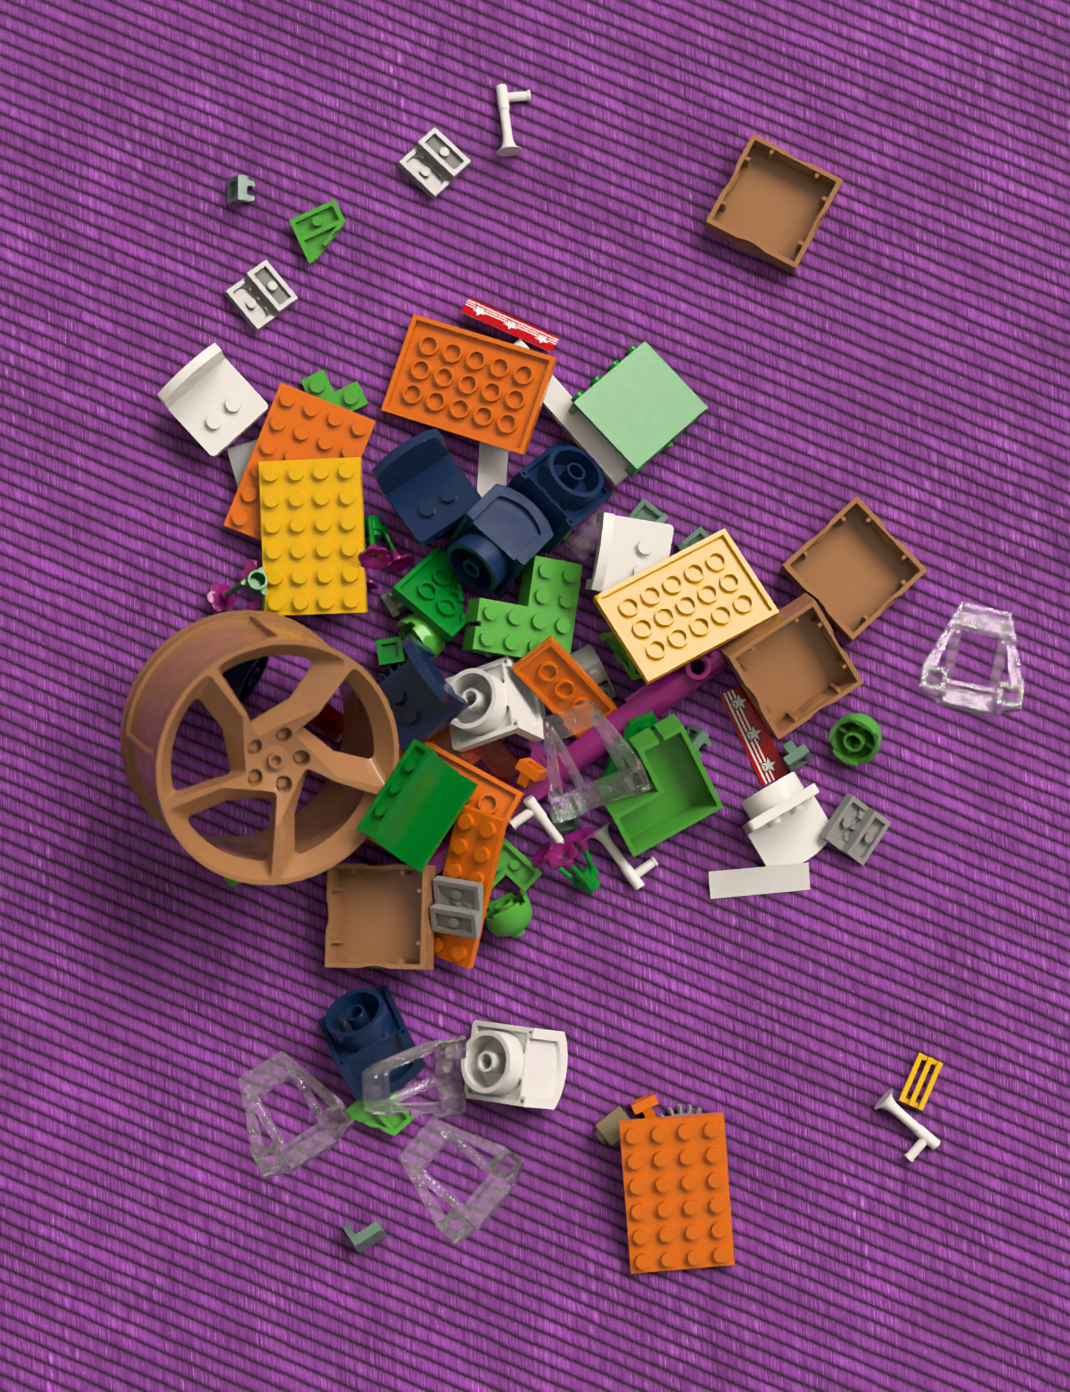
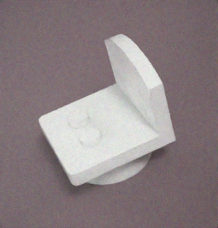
M215 343L182 368L157 394L162 404L211 457H217L269 409L265 400L229 363L222 350Z
M597 513L596 523H600L601 526L592 579L586 580L585 589L603 592L670 556L674 531L673 526L616 516L611 513Z
M506 656L476 668L463 670L457 675L445 679L452 686L454 692L464 698L469 705L467 709L449 724L454 750L464 752L515 733L535 743L545 739L546 713L544 703L512 671L511 666L517 660Z
M794 771L741 802L751 820L743 825L742 828L765 866L803 863L817 854L827 843L825 839L819 836L829 821L815 798L819 790L815 783L804 789Z
M475 1020L472 1024L471 1038L465 1044L461 1056V1071L465 1080L464 1097L521 1107L554 1110L561 1097L567 1073L568 1053L565 1032Z

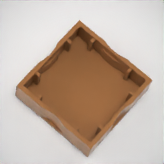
M753 133L736 164L735 171L727 186L722 190L710 212L704 229L794 275L838 193L843 179L812 163L793 157L785 149Z
M858 496L848 503L816 536L807 541L780 568L803 594L807 593L815 599L826 619L849 643L928 571L902 543L890 535L882 521Z
M804 593L780 609L779 613L720 649L767 729L778 740L808 721L821 708L835 703L864 683L847 653L837 643L833 629L817 602L807 593Z
M338 863L328 869L326 900L329 916L325 936V967L433 970L434 931H432L430 907L435 904L433 879L436 877V866L426 865L422 873L407 864Z

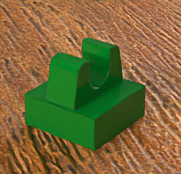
M401 636L375 641L380 668L393 666L396 663H405Z

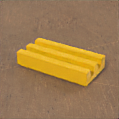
M918 1052L898 1100L923 1111L943 1063ZM924 1060L926 1063L910 1099H907V1093L919 1065ZM933 1064L935 1065L920 1102L917 1103L915 1101L930 1066Z

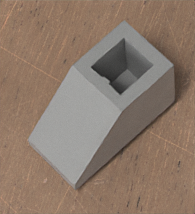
M590 644L570 654L611 699L617 696L601 660Z

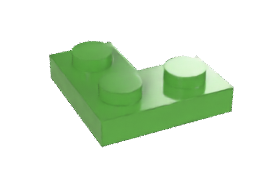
M324 370L300 380L306 393L352 412H356L369 405L358 381L334 392Z
M506 838L503 840L492 889L507 875L521 890L527 891L542 875V872L537 868H533L531 866L532 863Z

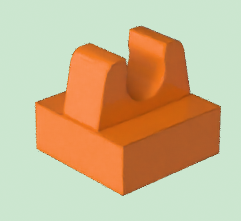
M530 757L519 759L515 769L521 773L516 783L524 788L527 786L531 787L534 782L545 780L550 771Z
M650 1092L629 1104L635 1115L642 1112L645 1118L656 1117V1114L652 1107L659 1103L655 1094Z

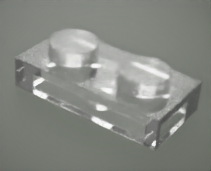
M600 507L564 543V546L582 563L597 548L601 526L600 523H596L597 513L604 512Z

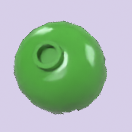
M414 612L397 623V627L401 626L402 631L398 633L401 636V640L403 641L410 635L420 641L434 653L435 657L432 660L443 651L446 639Z
M849 713L841 717L832 727L829 734V743H832L833 753L844 763L854 766L859 765V763H869L876 756L881 747L882 733L877 722L870 716L863 713Z
M519 890L521 895L517 896L513 892L507 893L488 904L489 910L486 912L484 925L491 933L499 937L511 936L514 939L526 932L525 928L530 924L533 916V907L526 891Z

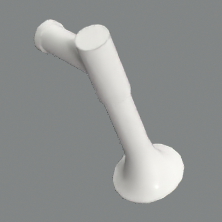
M499 84L496 86L503 142L502 147L496 151V154L499 156H514L521 153L522 148L516 146L513 141L509 102L531 101L530 90L508 93L507 85Z
M527 796L523 800L527 809L510 820L513 828L516 830L517 827L534 816L555 845L558 843L564 844V838L549 820L534 796Z
M608 822L597 829L591 838L597 839L604 845L620 867L623 875L636 891L644 885L640 877L659 864L651 856L639 867L633 869L612 841L608 832V825L610 824Z
M890 1089L879 1099L874 1109L883 1108L888 1110L919 1138L911 1149L904 1154L913 1163L914 1159L926 1145L934 1150L940 1144V1140L923 1125L915 1121L895 1102L892 1096L893 1089Z

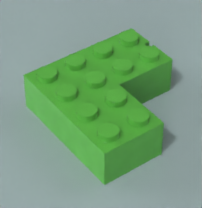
M534 556L522 570L518 605L485 598L470 599L467 623H480L479 626L465 628L462 651L501 658L509 656L519 660L552 635L570 655L583 565Z
M675 714L654 724L655 730L651 731L650 728H647L629 738L649 780L604 804L625 846L633 857L724 807L683 724Z

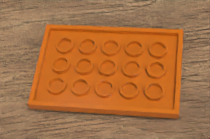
M413 314L381 411L525 456L558 359L544 353Z
M280 383L223 526L262 541L259 462L362 457L376 421Z
M712 1112L619 1120L631 1274L735 1265L724 1113Z

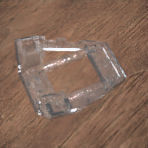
M961 601L923 664L919 689L943 706L987 716L1019 712L1022 707L1025 684L1020 670L1021 662L1016 648L1017 640L1012 613ZM962 630L999 638L988 687L952 679ZM949 641L944 668L938 667L937 664ZM1006 651L1008 653L1010 683L1000 681Z
M591 700L542 719L544 748L547 752L548 765L546 773L547 777H549L548 798L558 824L581 816L585 812L624 797L630 798L652 789L644 767L635 752ZM595 727L618 771L585 783L562 739ZM556 751L576 786L564 793Z
M458 1036L422 1043L372 1064L362 1072L364 1114L394 1116L395 1112L409 1113L410 1117H419L420 1114H431L432 1118H446L466 1114V1094L461 1082V1059L466 1058V1037ZM433 1052V1076L390 1094V1071ZM435 1086L437 1102L397 1103Z
M283 1050L238 1078L243 1108L247 1118L246 1125L250 1135L252 1157L265 1179L297 1170L337 1145L355 1124L343 1101ZM291 1078L318 1123L286 1143L259 1098ZM308 1085L330 1106V1108L326 1109L325 1111L322 1110ZM256 1114L273 1141L267 1147H264Z
M431 1117L398 1157L411 1182L419 1192L425 1207L429 1210L436 1227L455 1244L460 1243L485 1224L515 1188L524 1163L505 1146ZM448 1141L488 1174L465 1204L424 1170ZM467 1142L496 1157L490 1163ZM427 1187L452 1207L447 1215H445Z

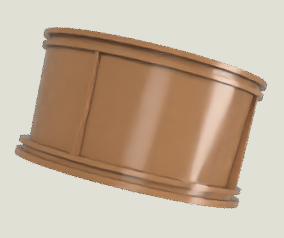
M237 610L218 613L202 618L173 634L157 648L140 669L130 688L122 713L120 727L122 763L128 782L140 804L152 818L170 831L180 845L200 864L225 878L242 883L279 885L301 881L332 868L349 856L368 837L359 831L357 826L399 763V742L395 719L388 700L372 676L350 657L328 646L317 634L304 625L279 614L265 611ZM290 655L309 659L311 667L291 697L251 722L244 708L222 677V673L233 666L259 657ZM338 687L344 711V731L340 752L333 751L303 727L321 711ZM198 699L223 729L230 772L225 776L181 790H175L171 778V755L175 735L186 710L192 701ZM308 770H313L327 777L326 783L318 794L302 810L295 814ZM268 798L271 801L269 829L258 833L241 836H218L194 830L188 822L191 815L227 800Z

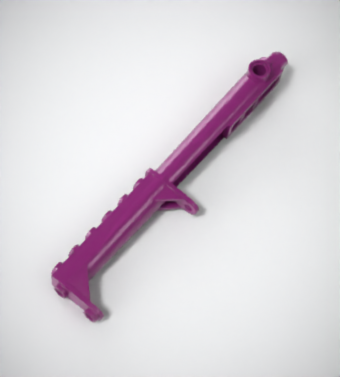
M733 640L648 685L645 684L627 697L624 705L549 761H547L533 741L525 738L532 748L530 758L550 772L545 780L534 782L531 787L527 786L524 788L516 783L517 780L509 785L524 793L511 819L527 809L523 803L527 796L533 795L538 803L543 799L547 803L558 795L556 791L558 788L564 791L567 788L564 784L566 781L612 750L616 743H619L625 732L624 727L628 720L649 711H653L656 718L726 669L728 665L720 649ZM696 664H700L705 668V671L700 675L692 673L691 668ZM510 822L506 827L505 833L513 828ZM453 829L446 834L427 864L436 866V877L443 876Z

